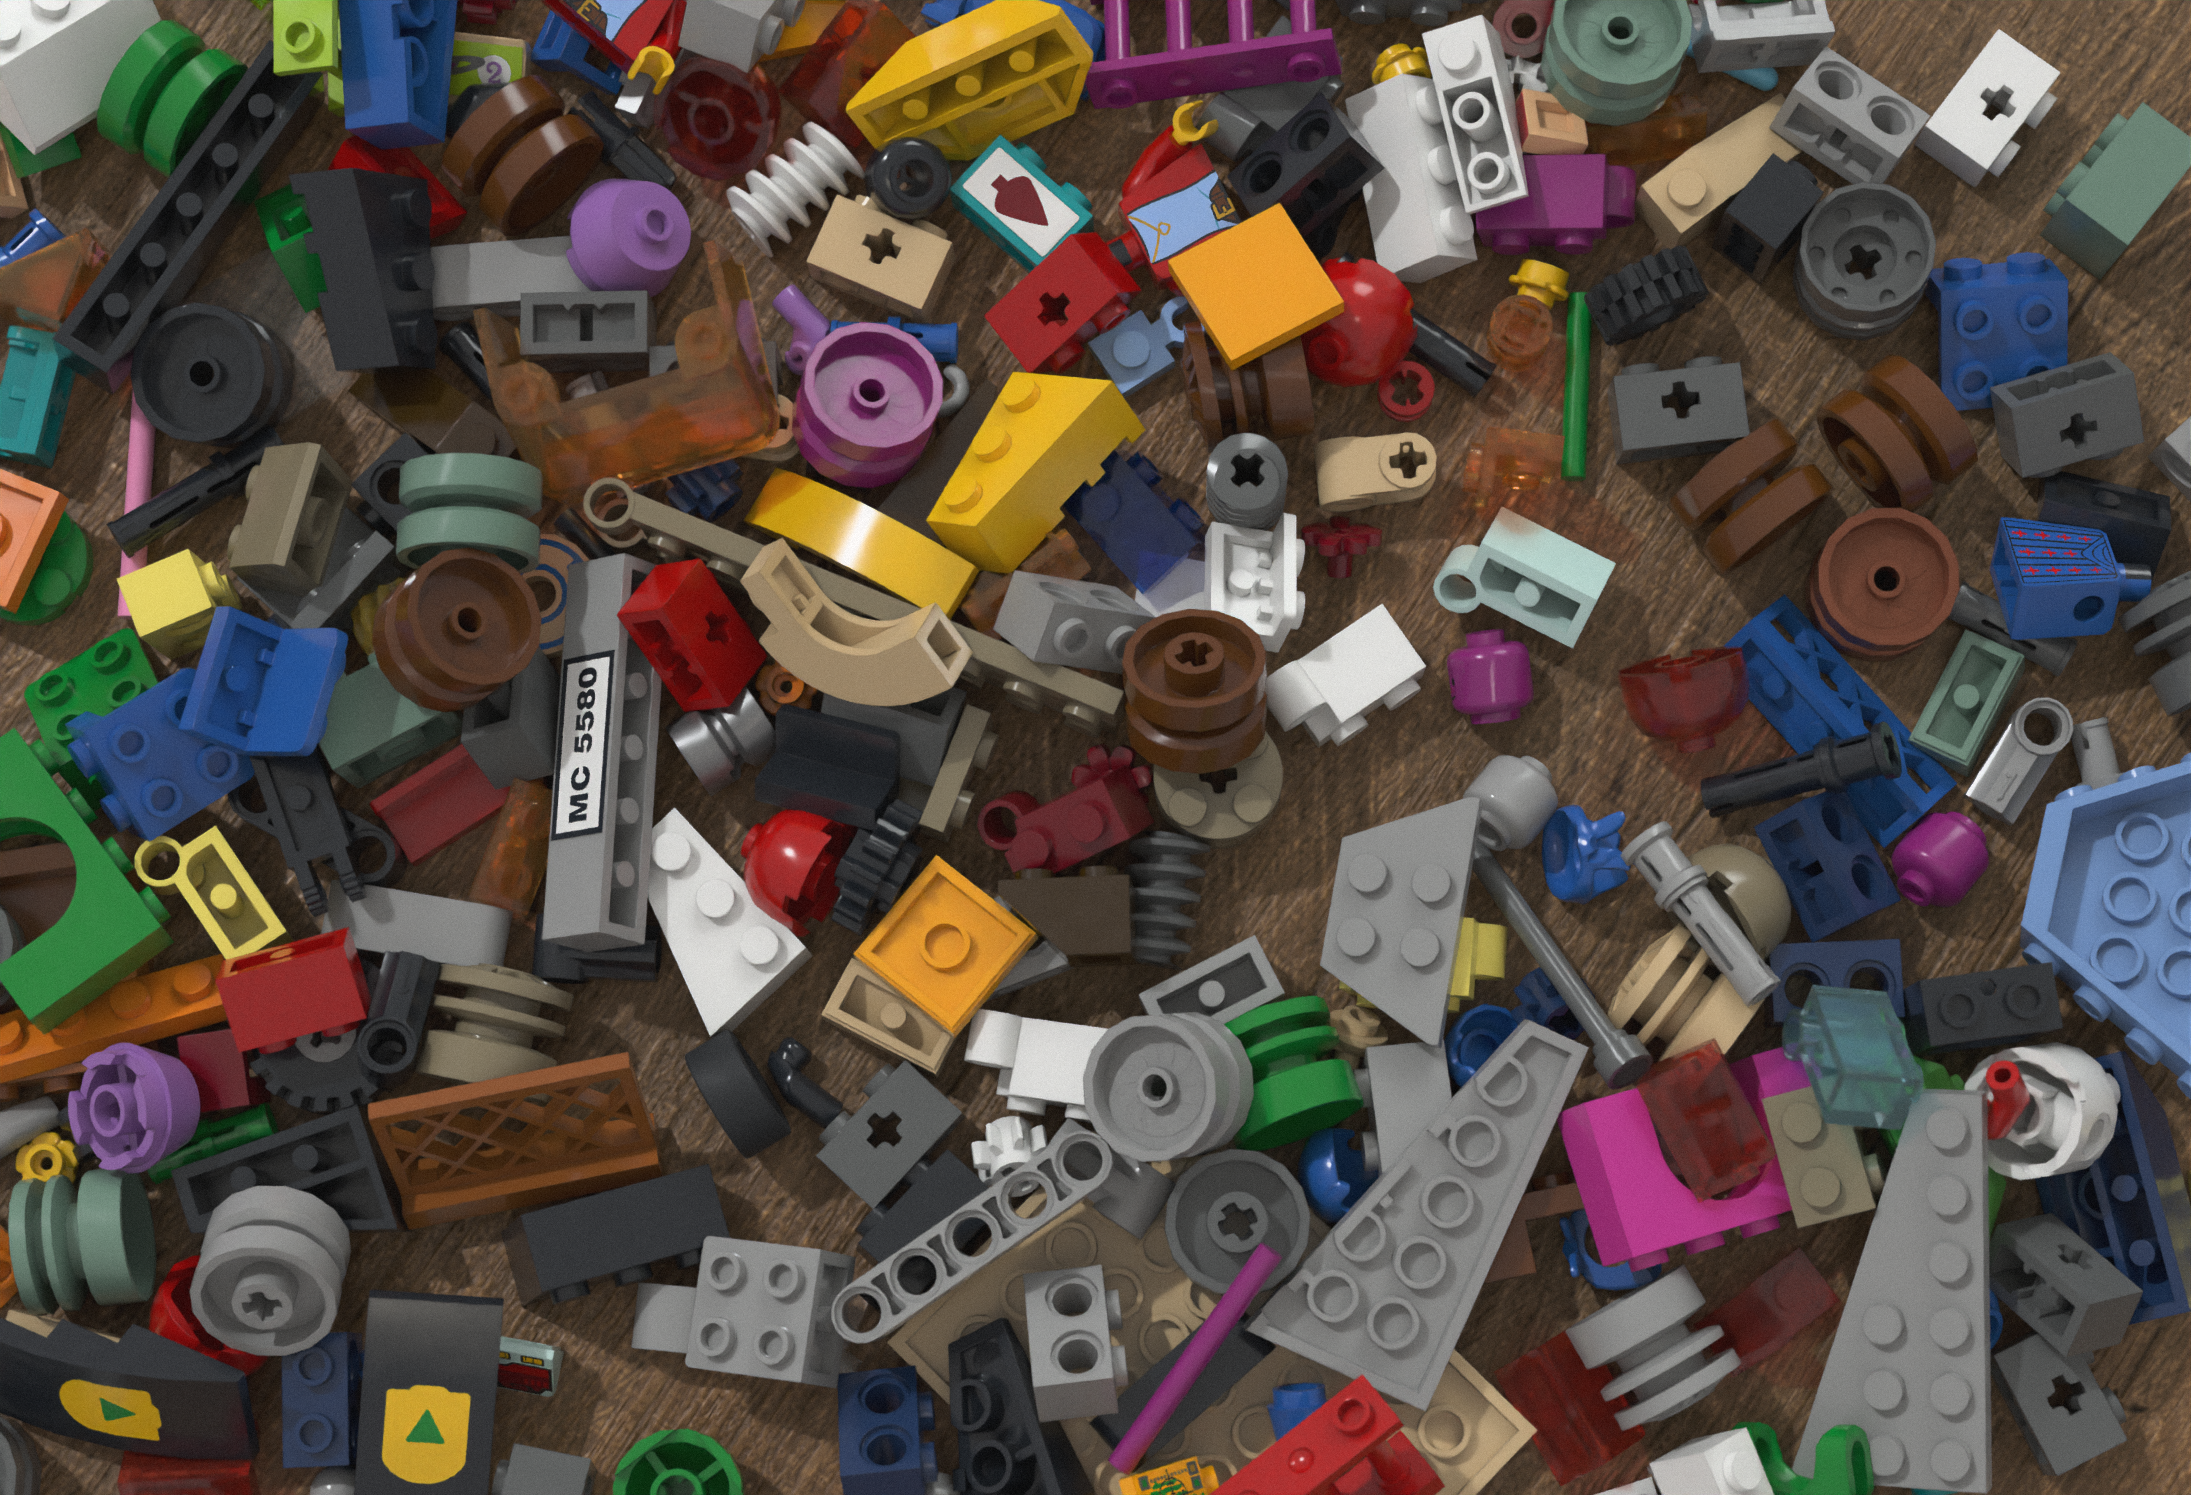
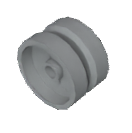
M1198 1012L1133 1016L1109 1028L1092 1048L1083 1075L1084 1105L1096 1133L1115 1152L1140 1162L1168 1161L1182 1157L1205 1155L1229 1143L1246 1122L1254 1096L1252 1065L1241 1041L1221 1021Z
M255 1186L231 1194L214 1209L206 1229L201 1247V1257L190 1288L194 1315L207 1333L228 1347L257 1356H286L311 1348L329 1333L337 1315L342 1294L341 1284L345 1277L351 1254L348 1228L337 1212L313 1194L287 1186Z

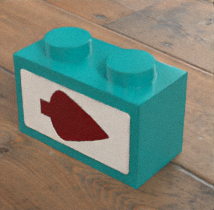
M999 135L950 187L952 206L1026 272L1030 273L1071 234L1094 232L1093 215L1089 213L1093 206L1084 194L1072 184L1065 182L1060 187L1043 172L1047 168L1045 162L1028 145L1019 142L1014 147L1002 135Z

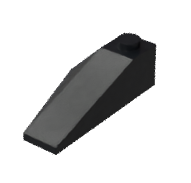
M1001 1317L948 1344L951 1424L958 1429L959 1469H953V1492H960V1495H1097L1060 1421L1039 1422L1031 1364L1008 1318Z

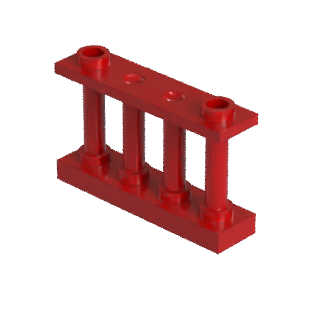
M1361 1374L1209 1495H1435L1445 1485L1401 1430L1397 1432L1404 1426L1366 1377Z

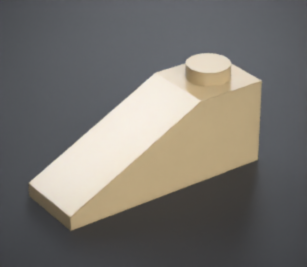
M1781 93L1691 147L1641 185L1635 201V210L1666 248L1671 250L1675 246L1682 245L1683 247L1723 217L1728 206L1773 153L1785 162L1788 160L1796 161L1806 153L1769 128L1786 100Z

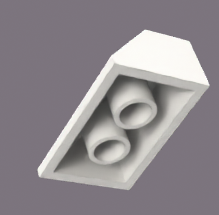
M0 0V121L33 155L38 154L97 117L102 93L114 68L146 29L161 21L153 0Z

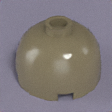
M1729 843L1712 845L1689 855L1687 859L1693 866L1700 864L1707 872V889L1765 962L1769 958L1770 953L1783 941L1791 922L1789 894L1784 881L1773 867L1771 861L1752 850ZM1674 911L1667 912L1670 922L1675 927L1679 923L1680 918ZM1692 934L1686 945L1695 952L1700 948V944ZM1714 962L1710 965L1711 967L1722 973V971L1718 969Z

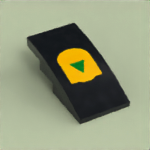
M370 1290L354 1495H488L504 1298Z
M0 1317L1 1414L58 1435L118 1450L184 1459L251 1461L260 1452L245 1372L135 1324L131 1325L117 1343L64 1319H61L46 1338Z

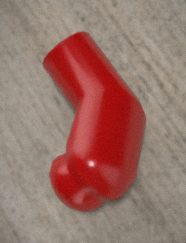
M2005 1060L1995 1062L1986 1072V1081L1993 1095L1992 1101L1987 1098L1988 1140H1998L2006 1137L2030 1102L2029 1091L2019 1069L2014 1063Z

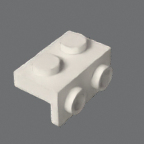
M1282 513L1273 532L1211 522L1205 535L1204 610L1219 611L1241 619L1259 634L1265 651L1278 653L1290 629L1297 630L1301 625L1304 615L1305 594L1302 591H1297V577L1303 566L1305 543L1302 539H1296V515Z

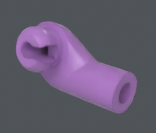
M792 284L778 294L772 303V307L793 328L790 351L785 352V362L790 371L794 374L802 375L816 344L830 334L831 323L796 285Z

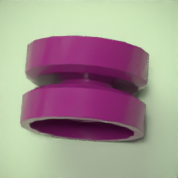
M859 322L837 328L819 341L805 365L800 388L793 404L792 433L801 455L820 474L845 486L874 488L901 479L921 458L942 406L943 378L933 355L914 336L888 324Z

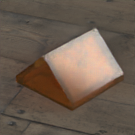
M84 228L1 267L0 316L11 326H21L51 333L57 332L113 255L88 228Z

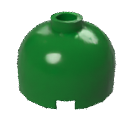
M692 1429L660 1430L638 1441L619 1462L613 1484V1495H744V1478L733 1454L714 1437Z

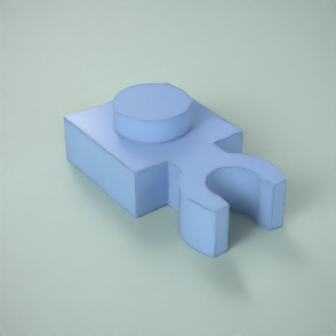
M1175 297L1168 301L1162 308L1160 319L1150 324L1142 310H1140L1109 332L1101 334L1088 342L1090 352L1107 378L1113 381L1124 399L1175 367V360L1168 350L1173 347L1183 349L1184 334L1183 331L1173 325L1172 321L1178 314L1188 309V301L1185 297ZM1201 323L1202 330H1203L1204 337H1205V335H1206V329L1204 328V326H1203L1202 323Z

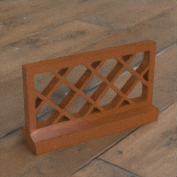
M628 1052L368 1104V1120L401 1194L402 1215L409 1230L626 1187L663 1176L658 1125L654 1114L648 1112ZM616 1078H619L621 1081L609 1095L588 1088L592 1083ZM541 1093L554 1097L545 1108L523 1101L526 1096ZM572 1103L593 1110L584 1121L563 1114ZM476 1106L490 1110L480 1121L458 1114L461 1109ZM507 1116L529 1123L520 1134L498 1127ZM612 1116L619 1118V1120L607 1122ZM411 1119L425 1123L416 1134L391 1126V1123ZM443 1129L465 1136L456 1147L433 1140ZM547 1129H548V1130H551V1131H554V1133H549V1134H544V1135H543V1133H544ZM483 1142L490 1144L489 1146L479 1147ZM418 1155L426 1157L424 1159L415 1160V1158Z

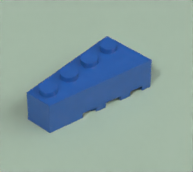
M339 0L346 130L381 150L445 142L457 0Z

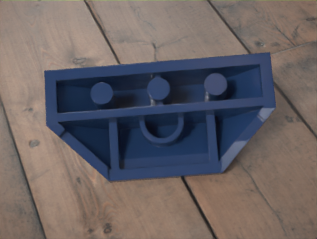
M2126 1051L2093 1058L2101 1064L2105 1073L2112 1075L2116 1079L2120 1087L2121 1095L2117 1104L2118 1115L2113 1138L2101 1156L2086 1169L2035 1178L2044 1214L2053 1213L2143 1290L2129 1325L2191 1312V1205L2166 1113Z

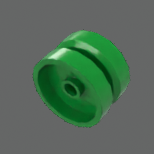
M161 20L146 29L114 68L102 93L97 112V130L104 139L130 155L144 153V160L152 169L169 178L249 68L246 64L221 49L206 50V44L201 37L174 20Z

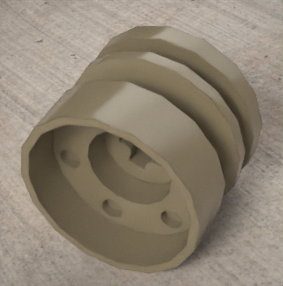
M485 963L469 966L441 964L438 981L463 989L465 994L463 1000L445 996H433L431 1005L442 1013L457 1018L458 1022L455 1031L426 1030L424 1032L415 1068L417 1074L457 1085H465L557 1066L558 1062L531 1048L534 1037L559 1038L565 1036L566 1027L564 1025L539 1018L541 1008L570 1012L574 999L573 994L555 988L539 976L502 966ZM541 1093L526 1096L524 1100L548 1103L550 1095Z

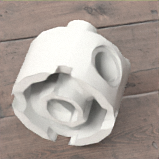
M2059 1042L2005 1049L1978 1063L1965 1083L1964 1090L1987 1091V1098L1992 1101L1993 1095L1986 1081V1072L1995 1062L2005 1060L2017 1066L2030 1095L2028 1106L2010 1133L1998 1140H1988V1166L1996 1173L2018 1180H2025L2083 1170L2091 1166L2101 1156L2113 1138L2118 1115L2117 1104L2121 1095L2119 1084L2112 1075L2105 1073L2100 1063L2081 1048Z

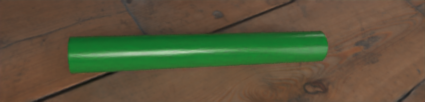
M1587 292L1569 293L1567 304L1560 479L1574 482L1586 480L1592 315L1584 301V296Z

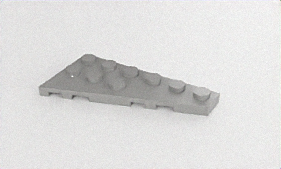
M1524 1019L1244 1324L1243 1328L1350 1378L1356 1379L1363 1374L1375 1389L1426 1411L1589 1047Z

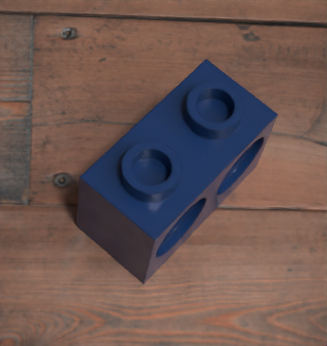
M1825 791L1804 799L1754 826L1773 867L1784 881L1789 898L1812 942L1853 926L1901 901L1846 792L1835 794Z
M1900 939L1778 944L1764 962L1775 976L1777 975L1781 980L1780 985L1764 999L1765 1028L1783 1027V1038L1823 1036L1822 1026L1848 1025L1849 1036L1887 1034V1023H1894L1905 1017ZM1864 972L1870 974L1878 982L1880 996L1875 1005H1863L1853 998L1850 992V980L1854 973ZM1801 975L1809 979L1813 984L1816 997L1810 1008H1799L1788 1001L1784 986L1789 976Z
M328 1333L311 1348L282 1356L283 1468L356 1465L362 1380L357 1370L362 1368L359 1352L363 1351L362 1333Z
M916 1365L840 1373L838 1376L840 1479L843 1494L927 1495L926 1483L938 1482L935 1443L924 1442V1431L936 1430L935 1409L932 1391L920 1392Z

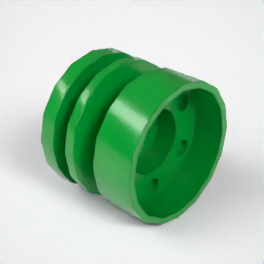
M1318 996L1297 997L1263 1005L1241 1014L1239 1017L1224 1024L1241 1041L1252 1065L1254 1096L1247 1119L1232 1138L1236 1150L1261 1152L1310 1137L1313 1132L1339 1124L1364 1106L1362 1094L1348 1060L1332 1059L1317 1061L1339 1044V1035L1336 1028L1324 1026L1330 1020V1012L1324 998Z

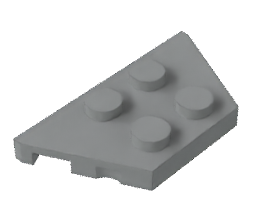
M1471 796L1342 838L1320 966L1428 1045L1435 1048L1442 1047L1483 807L1481 798Z

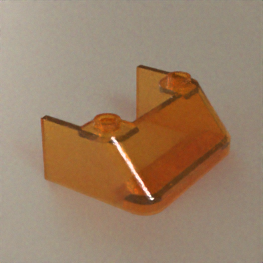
M712 240L703 243L717 305L691 313L679 325L675 336V349L680 368L562 403L557 383L551 373L537 364L525 362L521 357L518 328L485 307L473 311L494 406L523 462L529 463L541 470L543 494L559 503L575 504L584 501L588 488L594 482L603 478L620 479L631 488L764 449L773 441L779 429L780 417L744 264L719 242ZM609 491L602 494L601 496L614 493L617 491Z

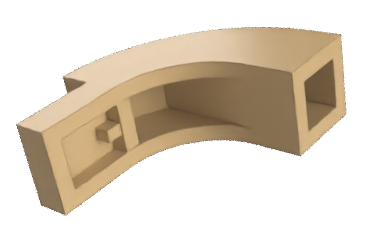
M783 538L764 546L740 580L748 591L753 604L763 611L771 622L759 640L767 652L781 666L803 682L842 700L872 706L906 705L925 700L952 688L973 653L936 602L902 618L886 621L870 620L845 611L824 594Z

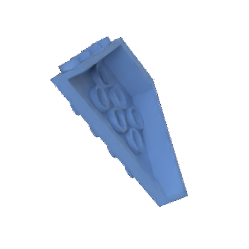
M2190 752L2181 759L2179 764L2156 770L2154 766L2138 767L2122 774L2117 779V783L2094 790L2090 785L2072 787L2058 794L2054 802L2047 804L2020 934V946L2024 949L2022 956L2029 965L2052 962L2054 977L2057 976L2075 991L2073 999L2079 1007L2093 1019L2103 1022L2108 1018L2127 1034L2124 1037L2126 1044L2145 1062L2155 1065L2160 1061L2179 1077L2176 1081L2178 1087L2189 1099H2191Z

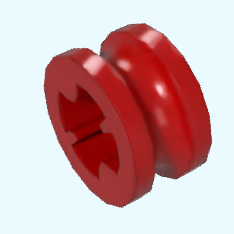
M1403 360L1395 369L1379 379L1377 401L1380 409L1388 418L1396 422L1409 423L1419 420L1428 412L1432 404L1435 387L1432 375L1424 366L1417 362ZM1399 378L1403 385L1406 382V378L1417 381L1416 395L1420 401L1411 405L1410 400L1406 399L1405 406L1395 403L1393 401L1395 388L1391 383Z

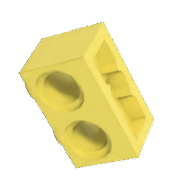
M189 549L117 578L139 637L170 660L204 647L216 607L231 606L238 610L242 609L239 595L230 577L227 574L221 576L212 561L209 563L203 562Z

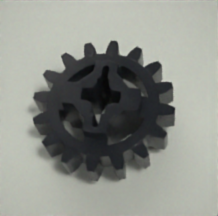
M896 798L893 804H889L882 819H878L873 831L861 827L858 828L855 838L845 855L841 858L834 877L837 878L834 885L841 889V896L833 908V911H835L831 918L833 922L861 936L864 930L870 927L875 914H879L881 910L888 913L901 898L911 880L915 877L923 860V857L920 856L923 848L917 846V842H915L922 830L919 822L923 811Z

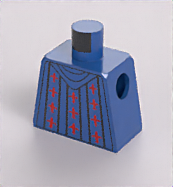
M2000 518L1990 573L2010 639L2024 640L2103 635L2112 629L2118 602H2140L2150 594L2151 570L2149 565L2116 563L2107 534L2103 531L2025 519Z

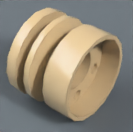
M1680 920L1673 930L1654 943H1651L1613 993L1607 1017L1616 1030L1622 1029L1630 1017L1639 1022L1641 1026L1634 1035L1638 1036L1644 1046L1655 1036L1663 1040L1666 1045L1658 1059L1655 1072L1690 1096L1732 1046L1764 999L1755 1005L1747 1007L1723 973L1714 981L1703 974L1711 958L1702 947L1698 949L1689 962L1680 957L1678 953L1692 935L1687 926Z

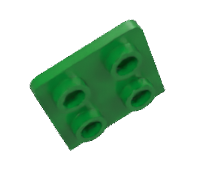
M130 628L121 629L113 635L100 640L93 647L58 668L44 674L38 680L31 683L24 692V697L44 744L62 768L58 773L72 789L77 788L94 812L102 807L100 800L107 796L95 775L90 778L85 777L73 761L67 745L72 743L74 739L65 724L86 711L104 717L160 683L140 638Z

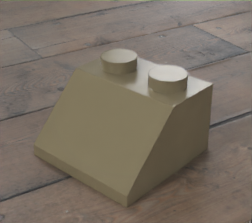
M306 442L266 447L260 466L255 465L252 468L246 484V499L249 503L242 525H236L232 530L227 548V556L230 561L229 568L246 584L305 597L311 590L323 585L352 489L350 484L353 481L322 445Z

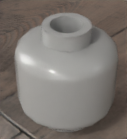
M1499 755L1488 762L1463 795V799L1471 796L1481 798L1483 801L1477 837L1479 842L1497 851H1503L1506 848L1522 849L1532 843L1556 812L1558 805V796L1551 784L1552 775L1544 764L1530 756L1517 758L1510 755Z

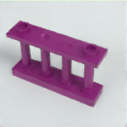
M1090 0L1091 5L1104 4L1106 61L1092 62L1085 80L1095 109L1106 107L1123 109L1142 102L1290 81L1313 82L1321 77L1342 74L1341 61L1332 28L1321 30L1316 28L1315 0H1290L1291 34L1254 39L1252 0H1227L1229 43L1192 48L1190 0H1165L1167 52L1131 57L1130 0Z

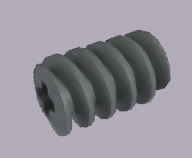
M1241 433L1231 435L1220 442L1209 456L1206 471V499L1209 511L1218 523L1264 531L1269 530L1276 524L1283 513L1288 480L1285 457L1276 444L1261 435ZM1238 482L1241 487L1236 486L1235 483Z
M1145 830L1142 832L1149 837L1130 841L1129 852L1144 862L1125 866L1124 875L1129 874L1132 883L1139 886V888H1135L1137 964L1182 970V968L1170 962L1171 956L1191 953L1192 946L1175 937L1176 931L1195 928L1197 921L1180 911L1181 905L1200 903L1201 895L1187 888L1185 883L1186 880L1205 878L1206 870L1192 863L1190 858L1191 855L1209 853L1211 845L1204 841L1175 833Z

